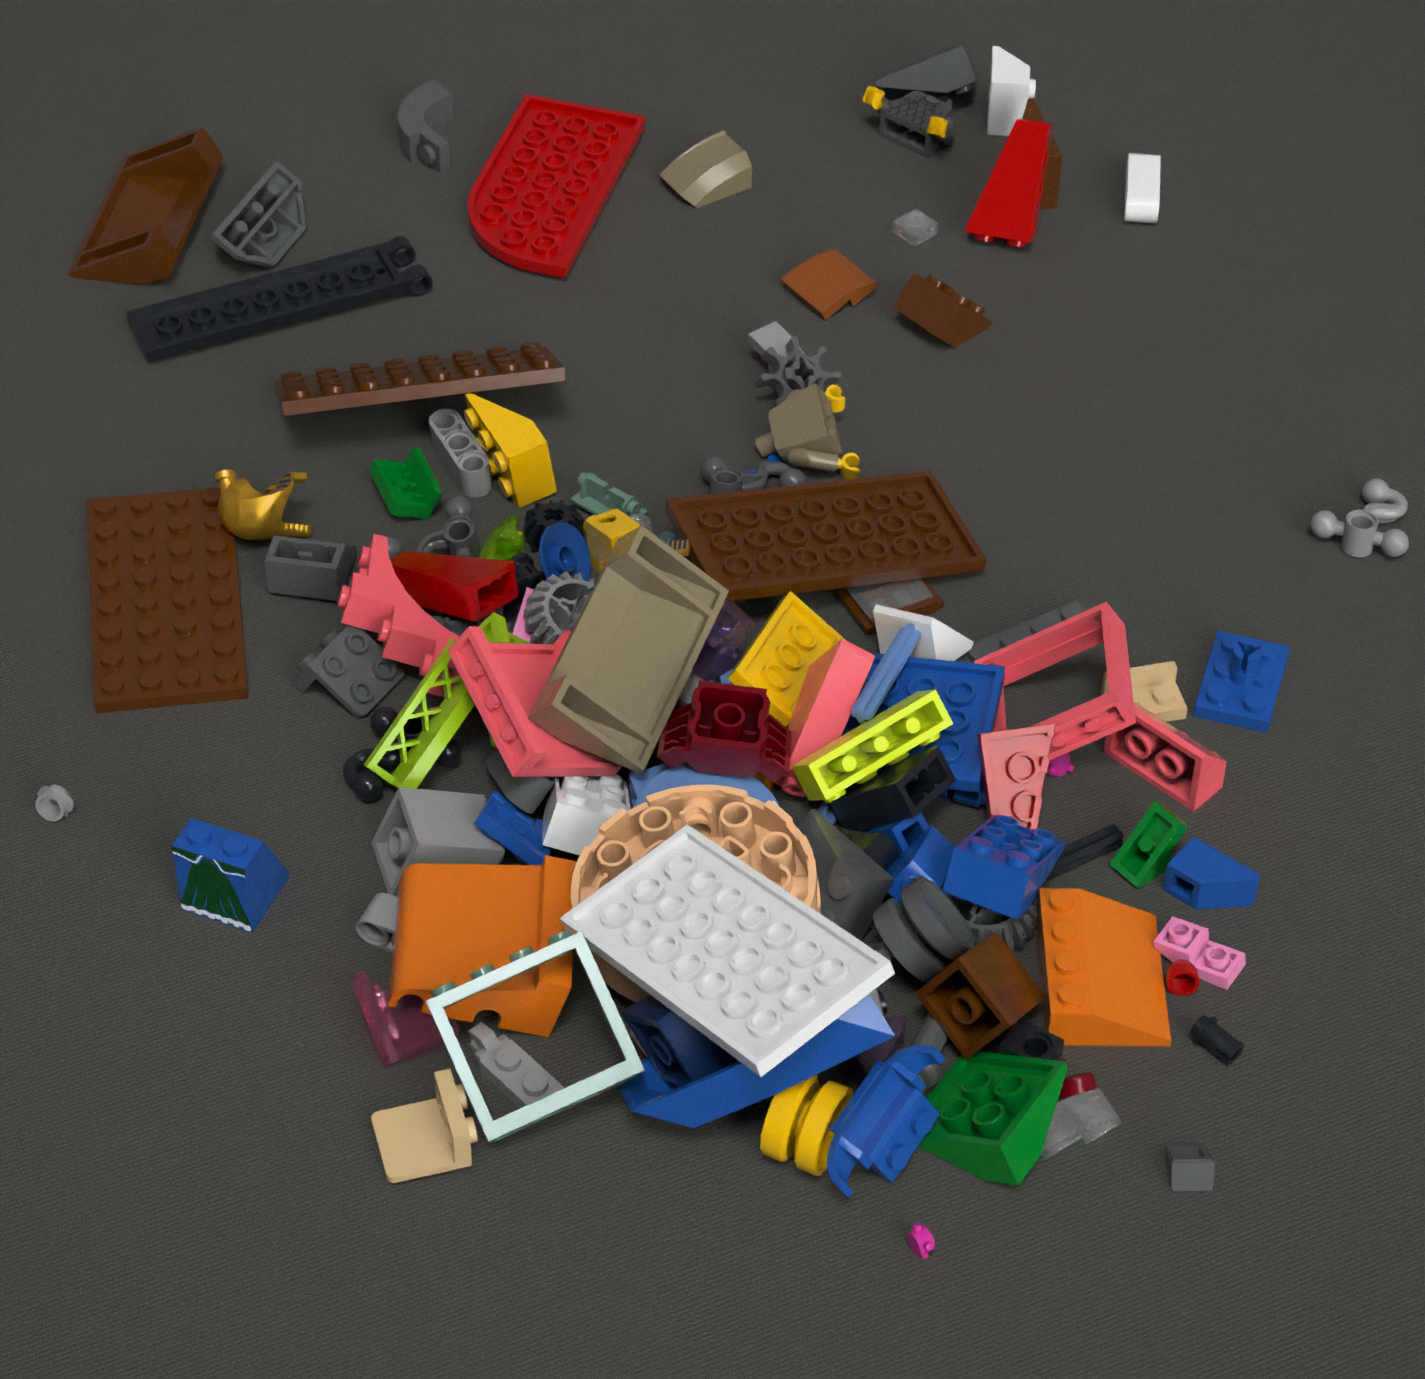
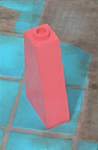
M841 639L809 666L788 729L792 732L789 774L771 781L781 786L782 790L786 793L803 798L806 796L791 766L841 737L850 717L851 708L860 694L875 655Z

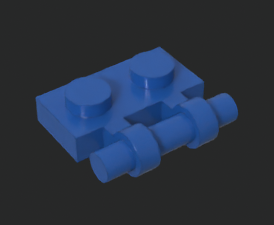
M496 790L491 793L474 824L480 827L482 833L487 838L498 841L509 849L519 862L525 865H541L545 855L549 856L552 850L551 847L542 845L543 821L538 817L534 820Z

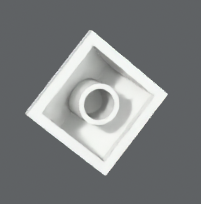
M877 604L874 607L873 614L880 654L886 653L900 628L905 627L908 623L914 624L915 629L921 632V638L910 657L955 661L972 649L974 643L972 640L933 617Z

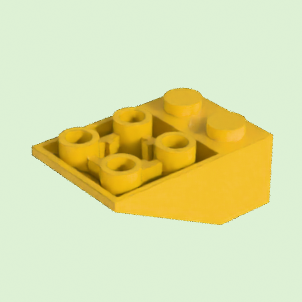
M472 393L465 394L468 409L464 410L465 419L470 429L473 430L474 437L486 453L489 460L491 476L497 475L503 495L506 498L511 496L518 508H521L556 493L557 488L548 444L534 422Z

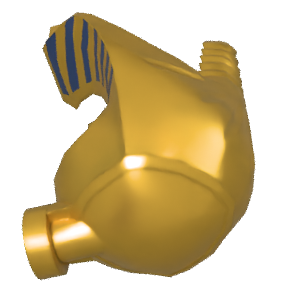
M222 470L214 474L215 482L220 484L221 491L218 513L223 525L229 532L246 540L273 539L274 535L291 538L311 536L312 526L289 524L281 521L285 505L294 484L305 482L307 480L306 472H288L278 480L276 485H270L261 493L255 490L245 478L237 479L236 470Z

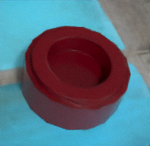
M1085 1072L1065 1078L1058 1099L1097 1088L1094 1074Z

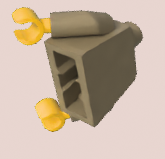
M815 383L806 389L792 390L778 406L769 411L768 417L771 432L755 439L760 454L766 457L777 452L789 466L815 468L833 472L836 469H840V475L844 479H857L860 473V469L857 468L860 461L857 454L847 453L842 459L838 458V455L842 453L833 412H841L845 408L846 398L841 396V388L838 385H831L827 388L826 392H823Z

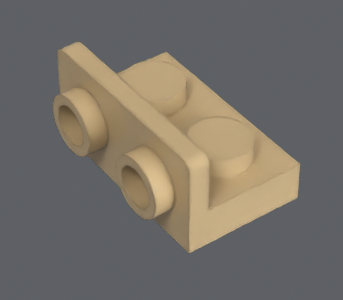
M1170 661L1130 668L1133 701L1148 711L1155 713L1165 722L1186 719L1187 706L1176 684L1178 669L1176 663ZM1107 672L1103 674L1101 695L1109 692Z

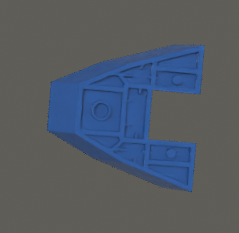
M868 994L762 1077L738 1060L715 1073L681 1086L663 1081L647 1056L641 1062L645 1069L644 1074L617 1087L631 1111L696 1128L780 1093L895 1037V1034L871 995Z

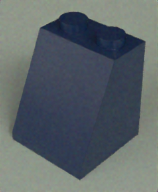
M648 995L621 1012L663 1081L684 1086L738 1061L652 995Z

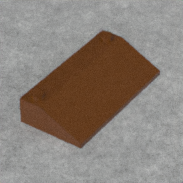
M203 127L125 156L68 272L71 278L144 285L156 280L160 282L171 276L175 263L224 158Z

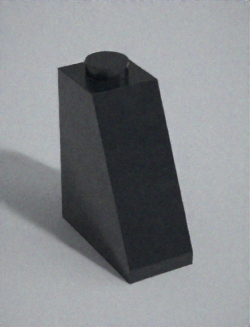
M936 746L878 770V774L864 783L852 784L845 789L846 794L830 802L843 828L852 831H864L914 818L956 779L939 746Z

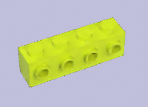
M936 689L917 691L791 767L809 801L824 800L825 803H830L846 794L845 789L852 784H861L875 777L878 774L877 769L887 763L888 765H893L907 758L910 755L908 751L917 745L925 746L937 740L941 736L939 732L951 726L953 722Z

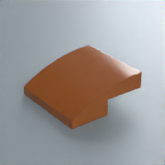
M836 249L825 251L806 260L780 279L783 286L825 321L845 303L854 307L878 286L872 278Z

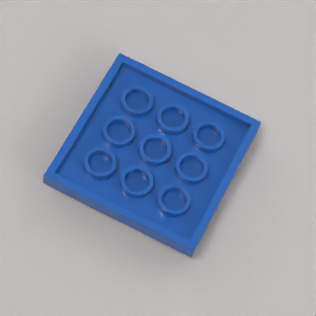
M871 653L875 655V658L866 677V680L863 684V687L860 691V694L864 689L865 685L867 684V682L869 681L870 677L872 676L873 672L875 671L876 667L878 666L879 662L883 658L884 654ZM909 657L874 717L917 691L936 689L953 724L939 732L941 736L932 743L925 746L917 745L909 750L910 755L907 758L932 747L939 746L956 779L946 789L980 792L983 777L977 734L993 732L1005 679V666ZM851 714L841 736L861 725L858 723L857 718L852 717ZM887 763L886 765H884V766H882L881 768L877 769V771H878V770H881V769H883V768H885V767H888V766H890V765H888V763Z

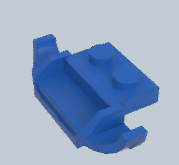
M915 1045L896 1052L885 1062L878 1060L829 1129L834 1134L828 1150V1173L832 1182L848 1198L853 1192L848 1184V1176L856 1164L867 1170L871 1167L881 1178L893 1183L940 1115L922 1094L926 1085L917 1076L928 1065H941L945 1057L936 1047Z

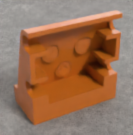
M545 855L541 865L416 863L407 866L399 879L388 1006L396 1008L398 1000L402 996L416 995L422 998L421 1013L431 1014L426 1001L433 998L432 990L453 981L456 987L472 980L470 976L472 972L490 964L494 965L495 970L511 963L510 955L524 948L532 947L533 951L536 952L549 946L548 938L565 931L559 918L572 909L571 882L576 861ZM573 951L444 1009L447 1018L472 1023L478 1012L493 1010L498 1013V1028L549 1038L571 990Z

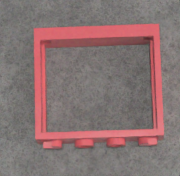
M1107 602L974 661L977 664L1005 666L1003 686H1006L1104 642L1109 692L1032 725L1056 723L1048 755L1050 760L1136 723L1125 624ZM1004 687L993 732L1007 730Z

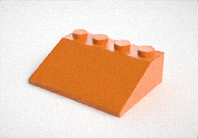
M1039 888L1036 912H1038L1036 934L1041 989L1046 995V998L1043 999L1045 1030L1064 1039V1046H1171L1161 954L1154 948L1153 941L1158 936L1156 915L1080 888Z

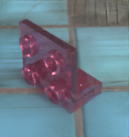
M365 971L349 976L383 1066L390 1065L444 1043L432 1015L421 1013V997L404 995L398 1000L396 1008L388 1006L389 989L382 991L379 983L371 986ZM448 1018L456 1038H459L461 1033L456 1020Z

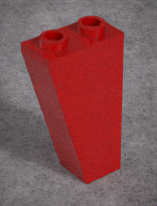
M1024 118L1016 120L966 226V232L974 234L973 239L993 242V237L1006 239V245L1025 247L1026 242L1031 243L1035 241L1054 123Z

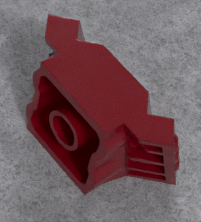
M699 680L698 687L693 691L691 703L672 711L660 736L657 757L671 768L687 762L697 772L743 778L761 772L773 781L789 774L792 732L769 713L770 700L766 695L767 689Z

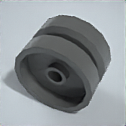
M923 876L916 877L902 888L901 900L890 898L873 912L875 926L884 943L903 967L923 982H929L946 968V958L954 961L975 945L972 932L954 903L938 886Z

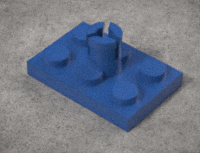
M1217 630L1193 716L1268 733L1291 646Z

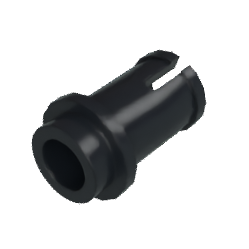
M1205 1014L1202 1015L1190 1030V1034L1194 1037V1043L1197 1045L1203 1044L1220 1057L1225 1064L1231 1065L1240 1056L1245 1044L1239 1042L1217 1024L1218 1019L1212 1016L1209 1018Z

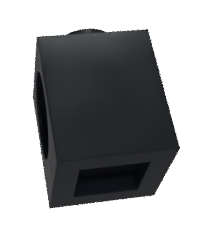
M1022 1018L1015 1024L999 1047V1054L1065 1061L1066 1063V1059L1062 1058L1064 1039Z

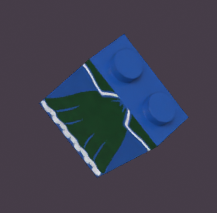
M193 818L188 821L172 844L181 910L250 933L255 931L290 878L288 870L264 841Z

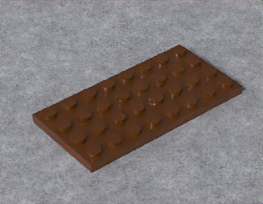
M539 342L521 344L519 350L507 351L505 346L487 348L486 354L473 355V351L469 350L452 353V358L439 359V355H424L418 357V362L405 363L404 359H391L384 361V366L373 368L370 367V363H359L350 365V370L336 372L335 367L316 369V375L302 376V373L299 371L286 372L281 374V379L274 380V386L283 416L560 382L566 381L564 366L546 346L541 347Z
M932 471L667 499L665 505V512L679 539H689V557L692 563L729 590L724 602L786 595L789 591L793 594L979 572L984 571L987 561Z
M220 487L87 500L93 684L96 714L248 698L235 534L227 530L218 513V503L221 495Z

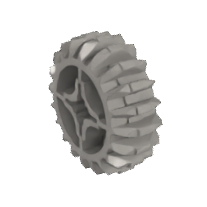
M565 571L559 577L552 574L546 581H541V583L537 584L533 593L529 595L526 601L527 607L523 618L527 620L524 631L533 633L530 637V643L553 644L565 630L573 628L570 624L571 620L574 619L573 622L576 624L591 593L580 597L583 591L595 586V577L587 582L583 580L581 572L572 579L569 573Z

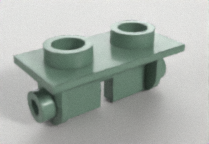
M592 472L580 474L577 480L580 491L570 498L571 502L594 515L611 509H619L638 522L648 514V511L638 503L637 497L630 496L616 487L608 489V483L598 478Z

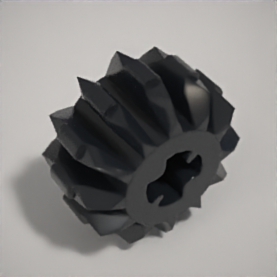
M548 499L547 504L535 502L534 509L526 511L523 535L532 551H539L541 536L547 527L556 522L569 523L577 528L583 536L584 519H582V514L577 511L576 505H566L564 499L558 503H553Z

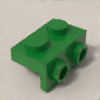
M412 448L405 463L373 459L369 472L390 514L401 518L429 519L435 505L441 499V488L420 448Z

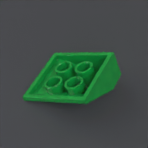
M980 1051L965 1059L961 1054L926 1098L940 1115L918 1147L985 1181L1019 1186L1041 1156L1068 1069L1065 1061Z

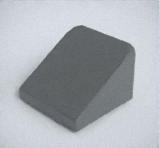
M1207 1145L1164 1146L1169 1184L1172 1191H1210L1213 1189L1214 1160Z

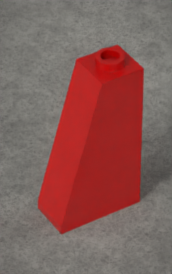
M404 551L390 559L394 572L406 592L419 606L470 621H478L518 597L514 561Z

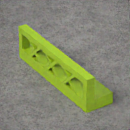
M450 639L364 763L366 768L380 776L397 790L399 787L418 788L475 705L461 676L449 677L447 663L451 657L447 650L454 644L456 639ZM441 673L442 679L436 680ZM450 683H455L451 689ZM443 685L445 699L439 707L427 709L425 695L431 687ZM419 705L420 711H415ZM434 714L429 721L428 715ZM421 717L423 731L417 739L405 741L404 725L409 719ZM397 737L398 742L393 743V741ZM412 746L410 750L407 752L406 747ZM399 749L401 762L391 775L377 764L386 751Z

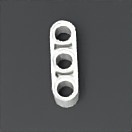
M1128 153L1124 221L1157 223L1160 202V155Z

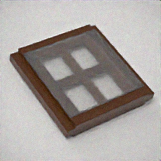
M925 578L832 589L866 635L871 633L873 635L877 634L873 614L876 604L924 616L935 613L944 606L943 600Z

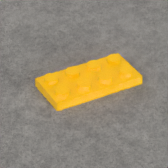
M789 591L781 599L727 679L734 685L767 689L766 695L770 700L769 713L787 727L790 724L809 666L844 638L795 594Z

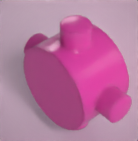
M1069 752L1049 760L1047 771L1049 775L1064 776L1068 772H1073L1074 765L1070 764Z
M921 1223L913 1224V1230L906 1235L908 1245L917 1257L921 1256L926 1259L929 1257L928 1252L935 1249L934 1238L926 1226H921Z

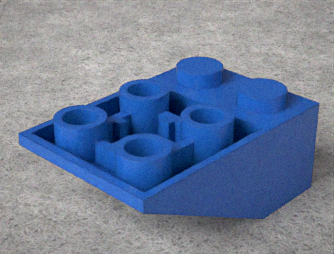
M993 815L954 847L942 891L1017 920L1032 905L1039 893V888L1043 886L1063 852L1066 842L1056 839L1055 835L1050 831L1044 829L1032 830L1018 825L1019 822L1010 816Z

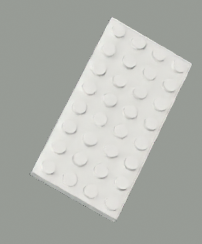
M688 824L559 918L564 930L570 929L573 935L582 931L590 950L760 1077L895 974L890 960Z

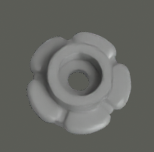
M53 784L50 787L45 785L39 789L35 807L39 815L44 819L58 821L63 816L67 817L69 812L73 810V799L65 788Z

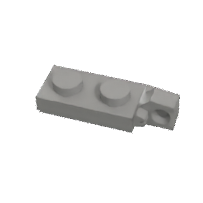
M482 1022L468 1030L470 1034L469 1046L476 1052L474 1059L479 1064V1071L519 1108L564 1089L555 1078L512 1039L509 1040L506 1035L502 1034L497 1038L494 1031Z

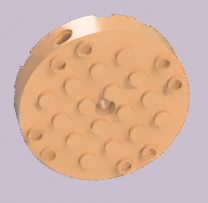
M689 785L675 787L646 796V802L637 805L629 811L622 808L598 828L599 835L590 846L583 848L576 862L571 882V905L573 909L688 824L818 913L821 912V897L816 863L806 835H803L795 826L793 818L770 800L764 803L749 797L746 790L729 786ZM591 950L601 975L609 987L634 1002H638L650 995Z

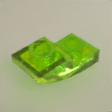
M510 515L492 532L479 558L508 560L514 557L517 552H523L525 534L524 531L518 530V515Z

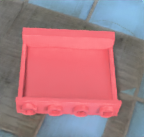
M469 626L447 650L512 777L614 776L623 767L557 739L528 718L571 633L570 630H565L553 644L489 643L481 627Z

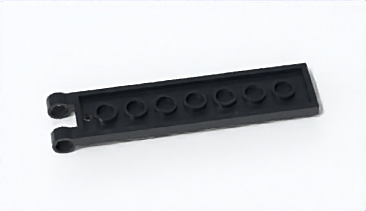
M397 236L385 243L126 311L127 321L147 362L408 291L413 296H422L431 290L433 280L422 265H413L404 271H397L396 267L408 266L416 256L410 241L406 237ZM406 248L403 253L395 255L397 251ZM423 277L420 282L412 284L417 278Z

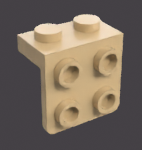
M451 1068L434 1072L435 1099L380 1110L372 1114V1127L385 1175L389 1182L398 1183L472 1166L471 1143L477 1142L476 1127L473 1117L465 1118L463 1109L468 1108L463 1084L455 1085Z

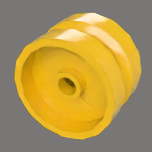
M816 1074L775 1094L761 1133V1154L780 1162H786L794 1155L797 1169L815 1176H821L828 1168V1150L834 1134L829 1129L854 1095L853 1089L834 1081H828L820 1088L818 1075Z

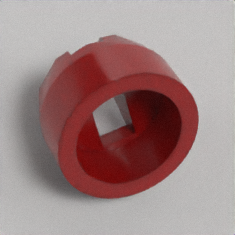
M1183 959L1171 963L1166 972L1168 990L1179 996H1186L1195 992L1200 984L1195 965Z

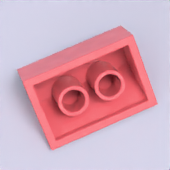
M1134 702L1136 723L1107 735L1104 753L1194 812L1222 788L1227 761L1190 738L1186 733L1168 724L1155 713Z

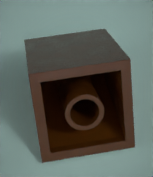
M996 931L956 959L915 993L965 1059L976 1053L1046 998V995Z

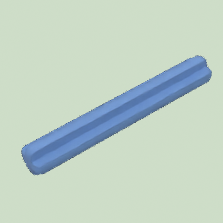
M908 623L905 627L900 628L851 708V715L857 718L858 723L863 724L874 717L919 642L921 632L915 629L914 624Z

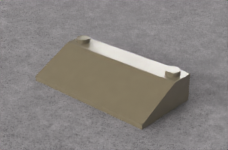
M642 525L619 538L528 718L563 742L635 772H643L729 590Z

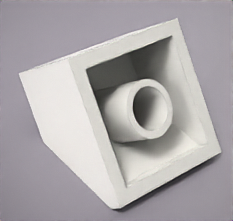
M992 46L987 135L1009 136L1016 120L1023 117L1027 100L1035 98L1036 79H1030L1029 65L999 46Z

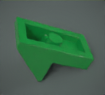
M1154 801L1109 865L1134 886L1142 888L1166 872L1167 864L1174 858L1170 852L1189 825L1162 803Z

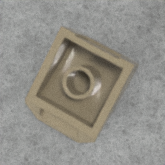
M725 130L695 144L679 155L660 173V176L681 197L696 208L752 188V165L746 150L743 151L726 134Z

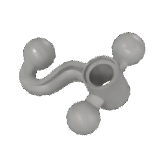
M1372 478L1363 485L1362 498L1368 504L1364 510L1358 509L1349 512L1345 522L1338 521L1335 514L1328 510H1321L1315 513L1310 520L1311 531L1319 538H1329L1334 534L1342 536L1341 549L1352 557L1361 558L1370 555L1374 545L1381 546L1384 553L1391 557L1403 555L1409 547V538L1402 530L1390 529L1385 533L1377 531L1378 523L1394 522L1402 517L1408 509V502L1404 495L1390 489L1388 484L1380 478Z

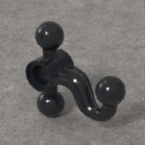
M390 707L376 709L370 717L372 730L377 735L384 736L398 714ZM421 717L412 718L406 722L403 727L405 741L419 737L423 731ZM451 738L436 760L437 764L450 766L458 761L461 747L456 739ZM412 746L406 747L407 752L410 750ZM363 749L356 752L347 759L343 766L345 781L353 787L356 796L363 801H373L379 798L383 792L384 783L380 776L372 771L358 772L360 768L365 767L364 763L374 749ZM399 749L386 751L377 765L384 770L396 769L401 762Z

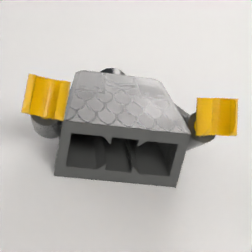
M873 86L867 87L862 102L870 104L875 111L881 114L880 137L926 158H930L941 143L949 145L954 141L955 121L952 119V102L947 95L939 94L934 98L921 91H913L902 98L888 100L884 97L885 93L882 90Z

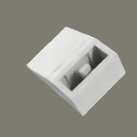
M618 774L614 776L553 777L556 783L546 797L542 845L580 855L585 846L589 847L599 835L598 828L622 808H625L627 811L631 809L627 781H624Z

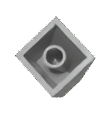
M405 787L398 788L371 842L388 894L398 897L401 874L407 866L412 864L498 865L503 860L505 846L498 841L487 838L482 833L480 827L474 824L480 811L486 804L485 795Z

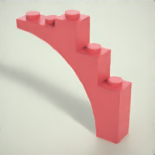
M373 534L369 547L362 546L357 563V567H359L358 573L353 572L349 586L342 585L337 601V607L343 608L341 623L379 633L378 641L383 642L382 658L420 667L419 675L425 677L450 639L457 640L459 636L432 618L406 592L394 572L389 557L388 537ZM450 659L447 663L449 677L459 676L460 674L455 664ZM441 673L436 680L442 679ZM450 683L451 689L455 683ZM443 685L431 687L427 693L444 697Z

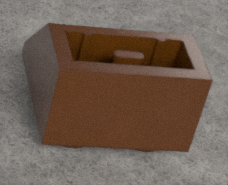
M914 273L893 305V308L955 348L988 329L992 324L991 320L982 315L985 311L983 307L969 298L967 299L961 295V292L947 283H943L931 274L925 279Z

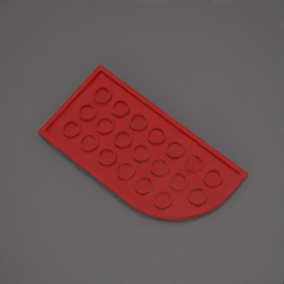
M525 94L469 194V226L478 243L491 255L507 264L515 266L519 270H528L553 277L566 278L646 127V117Z

